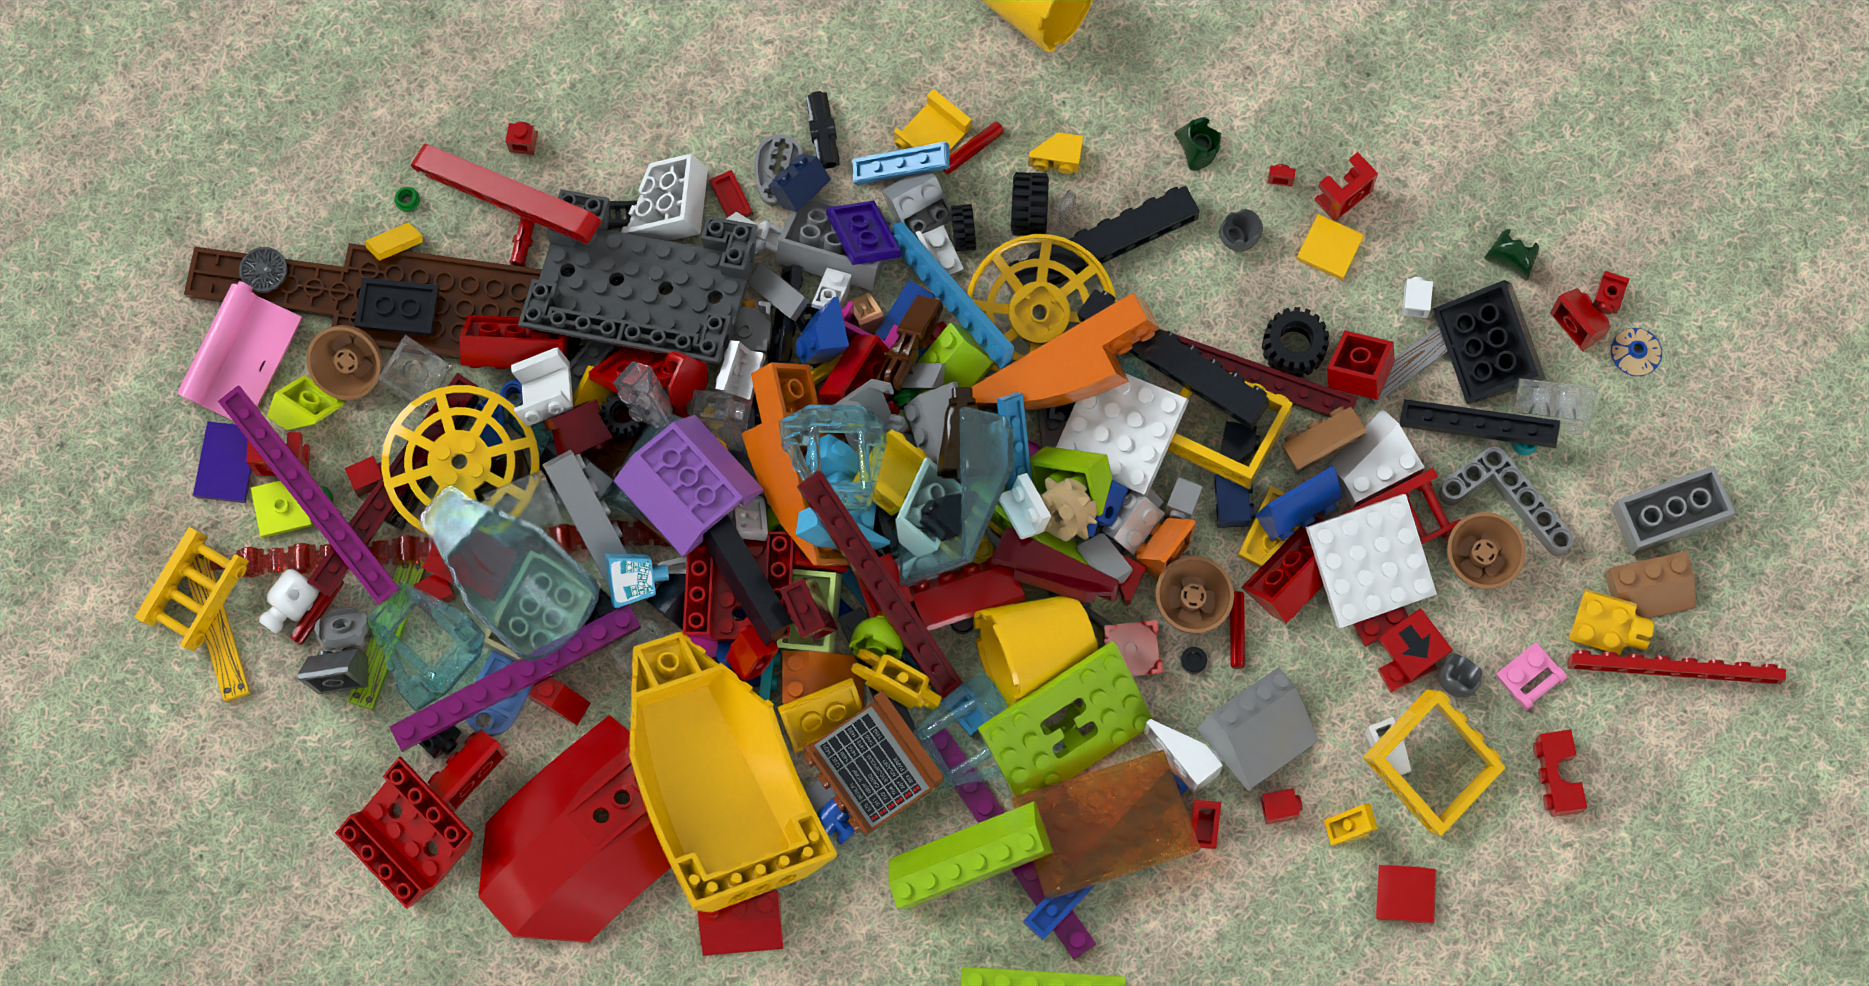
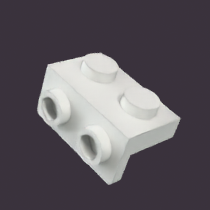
M730 340L728 349L724 353L721 371L716 378L715 389L728 399L750 403L755 392L751 373L763 367L766 355L762 352L749 350L739 341Z
M1132 490L1125 496L1111 527L1104 526L1102 532L1134 555L1138 547L1145 541L1165 513L1146 496Z

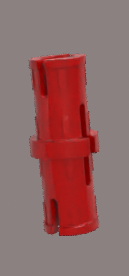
M520 217L517 234L513 236L512 240L514 247L511 259L509 260L510 265L525 267L528 249L533 243L531 237L535 222Z

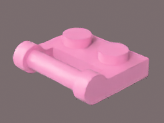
M1537 642L1495 675L1525 711L1532 708L1533 703L1557 683H1563L1568 678L1566 673L1553 662ZM1545 669L1551 673L1549 677L1525 695L1520 690Z

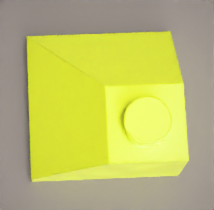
M303 375L275 392L267 417L286 430L316 424L343 407L345 401L327 395L319 389L312 379Z

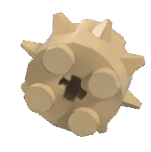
M1049 477L1046 478L1047 491L1044 494L1039 493L1051 514V518L1044 531H1048L1063 541L1072 539L1076 534L1084 540L1088 539L1087 525L1090 523L1097 524L1095 520L1097 507L1095 500L1091 502L1090 497L1085 493L1087 488L1079 481L1070 478L1060 482H1055Z

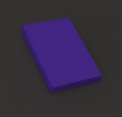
M874 200L827 208L826 215L852 265L900 258L901 250Z
M207 421L193 492L194 497L246 503L252 469L246 462L248 439L236 424Z

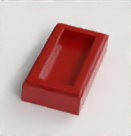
M732 170L709 180L727 218L735 212L746 218L753 215V211Z

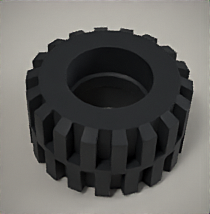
M1016 172L1014 174L1011 210V232L1013 236L1046 234L1049 177L1047 173Z
M1294 307V311L1290 312V309L1286 308L1282 314L1278 312L1274 315L1273 320L1270 319L1265 329L1262 349H1264V359H1269L1267 364L1271 368L1276 366L1277 370L1285 371L1291 375L1296 373L1297 377H1302L1304 372L1309 375L1313 372L1314 368L1317 370L1320 367L1328 349L1329 331H1325L1326 324L1324 321L1319 322V315L1315 314L1312 316L1310 315L1311 310L1305 309V312H1301L1300 307ZM1289 332L1301 333L1309 340L1310 348L1300 353L1291 352L1283 346L1281 337Z

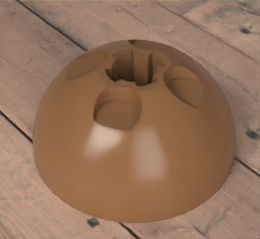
M349 325L332 326L318 333L308 347L306 357L308 372L314 383L327 395L341 400H354L367 395L376 386L382 372V355L377 343L365 331Z
M1491 512L1471 514L1459 521L1449 536L1447 557L1450 567L1461 581L1471 587L1486 590L1502 587L1516 578L1524 565L1526 549L1523 537L1510 520L1499 514Z
M1186 556L1170 563L1161 573L1156 585L1155 598L1158 610L1168 624L1185 633L1200 634L1215 629L1228 617L1234 602V589L1230 577L1219 564L1201 556Z

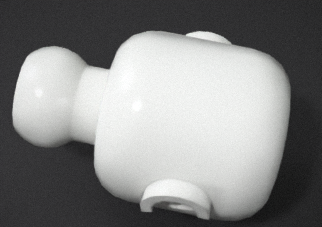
M286 570L269 590L267 601L272 607L260 616L259 622L275 634L279 633L283 629V624L287 617L293 621H299L307 610L310 611L319 595V591L311 587L307 583L308 579L296 570Z

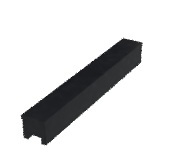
M727 514L703 534V544L764 645L767 646L770 642L787 636L788 631L786 628L792 626L793 621Z

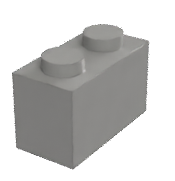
M1178 477L1168 501L1164 519H1192L1203 486Z

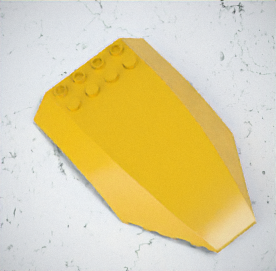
M681 631L633 647L629 755L653 828L692 909L714 912L804 879L836 858L838 854L797 775L774 712V704L768 699L765 701L752 691L753 687L741 681L724 664H718L706 655L705 649L695 645Z

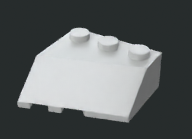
M692 153L649 163L638 190L641 194L636 206L632 205L629 211L631 216L630 223H628L627 227L623 226L621 233L665 241L701 234L708 168Z
M1383 409L1365 426L1367 430L1366 436L1346 446L1327 465L1328 468L1334 466L1340 489L1351 508L1421 474L1425 468L1400 424Z

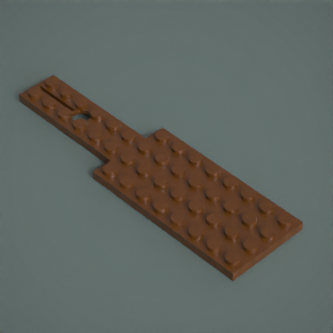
M349 243L344 267L285 259L287 263V276L277 289L268 293L251 292L291 312L333 317L332 327L337 325H355L362 278L439 285L440 292L432 337L369 330L363 331L374 339L380 349L460 359L459 337L468 315L521 317L532 279L539 280L542 269L411 251H401L379 261L366 248V245ZM194 246L184 295L187 298L223 302L231 284L237 285L242 280L239 275L241 261L247 253Z

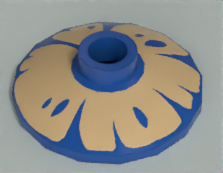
M1629 328L1621 331L1614 338L1611 345V357L1615 365L1622 372L1631 376H1644L1652 373L1659 366L1662 359V347L1658 339L1651 332L1642 328ZM1634 346H1640L1642 352H1636Z

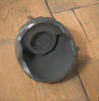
M1243 209L1238 212H1231L1220 226L1219 238L1231 250L1236 252L1246 251L1259 242L1263 232V224L1260 217L1252 210Z
M1454 653L1442 665L1438 676L1441 687L1452 696L1458 698L1470 697L1478 690L1482 682V670L1466 657Z

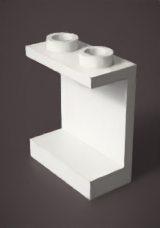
M558 347L511 365L512 374L522 384L523 405L514 408V412L527 427L573 409L570 362Z

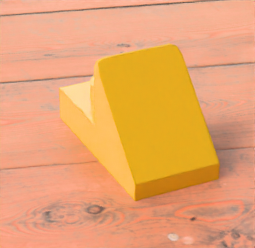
M1370 803L1362 804L1323 820L1331 846L1368 837V833L1378 829Z

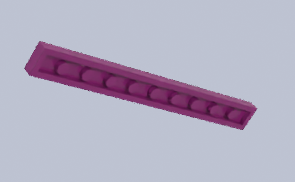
M238 385L218 401L375 602L378 605H382L397 593L400 587L242 387Z
M624 605L389 726L400 750L403 752L640 630L641 625L630 605Z
M944 725L921 739L978 823L1005 813ZM1037 859L1011 869L1036 907L1056 887ZM1073 910L1053 930L1073 960L1096 945Z

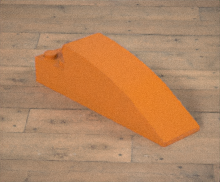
M1131 293L972 386L973 398L976 399L978 410L998 408L997 398L1014 392L1023 393L1024 411H1031L1082 401L1129 382L1115 354H1124L1131 350L1132 345L1139 340L1146 341L1155 335L1154 332L1160 329L1147 303L1135 293Z
M771 362L751 373L762 423L742 433L749 460L760 486L764 489L763 493L780 524L814 566L849 565L840 550L818 547L796 536L798 514L800 511L810 507L797 488L800 483L814 473L805 467L807 446L826 434L810 365Z

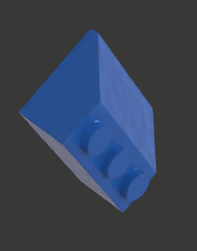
M1334 466L1329 467L1270 502L1255 514L1271 541L1278 537L1283 541L1295 533L1293 530L1295 527L1301 524L1305 528L1316 521L1315 515L1323 512L1325 516L1338 508L1336 503L1343 497Z

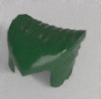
M1207 117L1191 120L1188 124L1174 132L1183 148L1188 168L1192 171H1198L1207 167L1213 162L1220 150L1221 133L1208 127L1209 119Z
M1505 229L1487 252L1484 259L1510 268L1524 280H1528L1539 252V245L1535 242L1533 247H1525L1522 240H1513L1509 236L1510 229Z

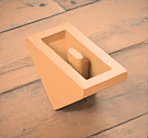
M870 292L846 301V304L849 301L854 303V322L858 328L868 333L878 330L884 320V315Z

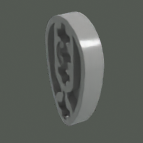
M787 135L770 136L764 139L756 150L754 172L757 190L762 201L769 206L779 204L775 196H773V199H770L768 194L765 193L771 191L768 185L775 180L776 176L773 174V170H771L776 168V160L773 157L776 158L779 155V150L776 146H780L781 142H784L787 147L783 150V158L786 161L783 160L780 163L782 171L792 164V160L796 156L803 153L799 143Z

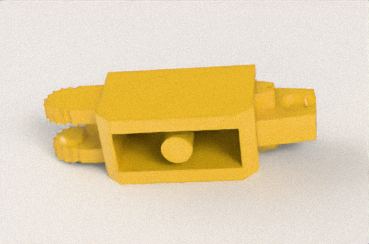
M860 649L857 656L859 659L872 665V668L869 669L855 663L851 670L865 679L866 685L879 692L883 690L886 696L909 709L914 706L918 708L924 706L934 710L938 707L942 697L930 690L931 686L928 685L930 680L928 676L890 655L884 654L880 657L868 650Z

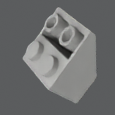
M932 172L907 176L882 190L888 207L897 222H903L914 235L919 230L922 234L931 231L952 219L951 209L936 175Z

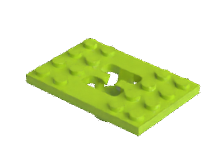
M1111 641L977 729L1017 804L1021 807L1033 801H1038L1054 788H1058L1144 732L1146 722L1150 719L1153 720L1117 645ZM1077 698H1080L1082 701L1080 708L1073 702ZM1069 705L1065 718L1059 724L1054 726H1046L1044 724L1046 718ZM1092 721L1094 724L1093 730L1082 736L1076 726L1079 729ZM1061 740L1066 748L1054 754L1052 748Z

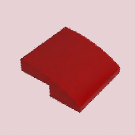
M1379 865L1376 919L1434 924L1437 870L1412 866Z

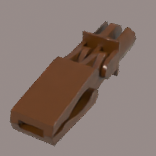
M920 295L916 296L897 328V334L901 335L900 340L892 344L888 353L884 352L886 361L876 380L889 382L893 389L895 388V390L900 391L907 375H913L912 369L919 355L918 348L926 349L943 310L941 300Z

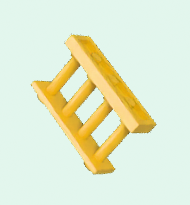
M189 527L134 618L150 626L160 622L184 637L180 646L195 652L196 648L204 642L207 630L234 585L245 574L249 561L236 554L233 555L231 560L205 545L208 536ZM198 554L203 555L225 569L218 582L192 568L191 564ZM186 576L211 591L204 605L178 590L183 577ZM173 599L198 614L190 628L164 613L169 600Z

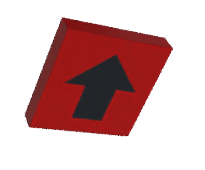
M1421 608L1377 639L1409 682L1453 651Z

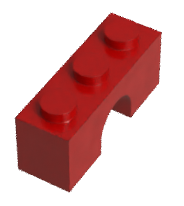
M1572 730L1539 734L1536 742L1533 743V752L1535 758L1540 759L1541 768L1538 769L1540 784H1545L1547 794L1543 795L1546 811L1550 810L1551 817L1584 812L1587 809V803L1582 782H1566L1558 773L1559 763L1571 761L1577 756Z

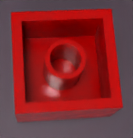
M1344 330L1327 367L1328 388L1378 400L1395 362L1394 342Z

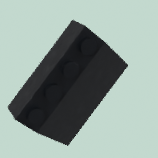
M1502 280L1433 308L1466 404L1524 388L1546 379L1512 283Z

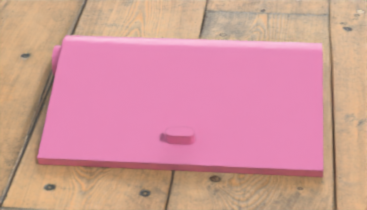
M241 281L237 285L231 284L176 393L230 420L232 419L218 401L239 385L258 408L303 320L302 316L258 297L251 292L253 287Z

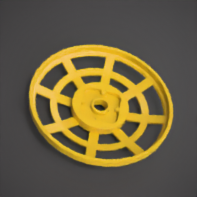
M1050 234L1021 236L1005 242L993 250L973 273L966 291L967 295L976 305L986 312V316L994 325L993 313L1008 315L1011 329L1004 336L1009 342H1012L1018 336L1030 342L1029 353L1039 348L1042 343H1047L1061 335L1069 322L1081 323L1077 315L1078 312L1070 311L1069 302L1066 297L1077 288L1084 305L1089 297V293L1083 283L1095 273L1103 289L1116 298L1109 275L1101 263L1088 250L1064 237ZM1041 243L1039 259L1024 260L1009 267L1001 256L1007 250L1020 245ZM1052 245L1072 251L1089 266L1076 275L1065 265L1050 260ZM993 261L1001 275L992 285L987 301L972 299L980 276ZM1038 267L1036 282H1031L1024 286L1014 274L1025 268ZM1048 268L1062 273L1070 281L1060 289L1048 283ZM1007 281L1015 293L1009 304L996 303L995 298L998 290ZM1036 305H1040L1045 309L1046 314L1042 320L1036 319L1032 314V310ZM1015 351L1013 352V360L1017 361L1023 357V355ZM994 365L990 370L996 373L1001 368Z
M452 385L423 394L412 401L398 415L391 425L384 442L382 475L384 486L391 502L411 525L437 538L440 530L431 526L438 513L443 515L450 514L454 517L471 516L474 527L489 535L498 533L510 525L524 511L537 486L540 472V455L537 440L531 426L527 427L514 412L516 407L511 402L485 388L470 385ZM472 393L487 397L489 400L482 411L466 407L449 408L445 394ZM436 399L439 412L426 418L415 431L401 425L404 419L416 407L427 400ZM498 404L505 407L517 419L525 432V438L511 441L504 428L491 417ZM466 415L475 417L477 420L470 432L455 430L452 416ZM440 419L442 420L445 434L440 436L435 442L421 436L430 425ZM486 424H489L498 433L503 441L502 444L488 447L479 437ZM396 434L409 442L404 456L405 473L391 478L389 454ZM418 445L429 451L428 465L413 470L412 457L414 448ZM530 447L531 472L527 487L523 490L511 483L515 470L514 451ZM502 454L507 455V468L504 479L490 472L492 457ZM457 455H464L467 458V464L462 469L453 467L452 461ZM431 476L439 485L433 500L422 492L416 480ZM485 481L498 488L489 499L481 504L477 503L474 490L478 489ZM409 483L416 497L429 507L422 522L403 506L394 488ZM451 492L464 494L468 508H450L442 504L448 493ZM505 493L519 499L517 505L504 518L485 528L481 512L495 505Z

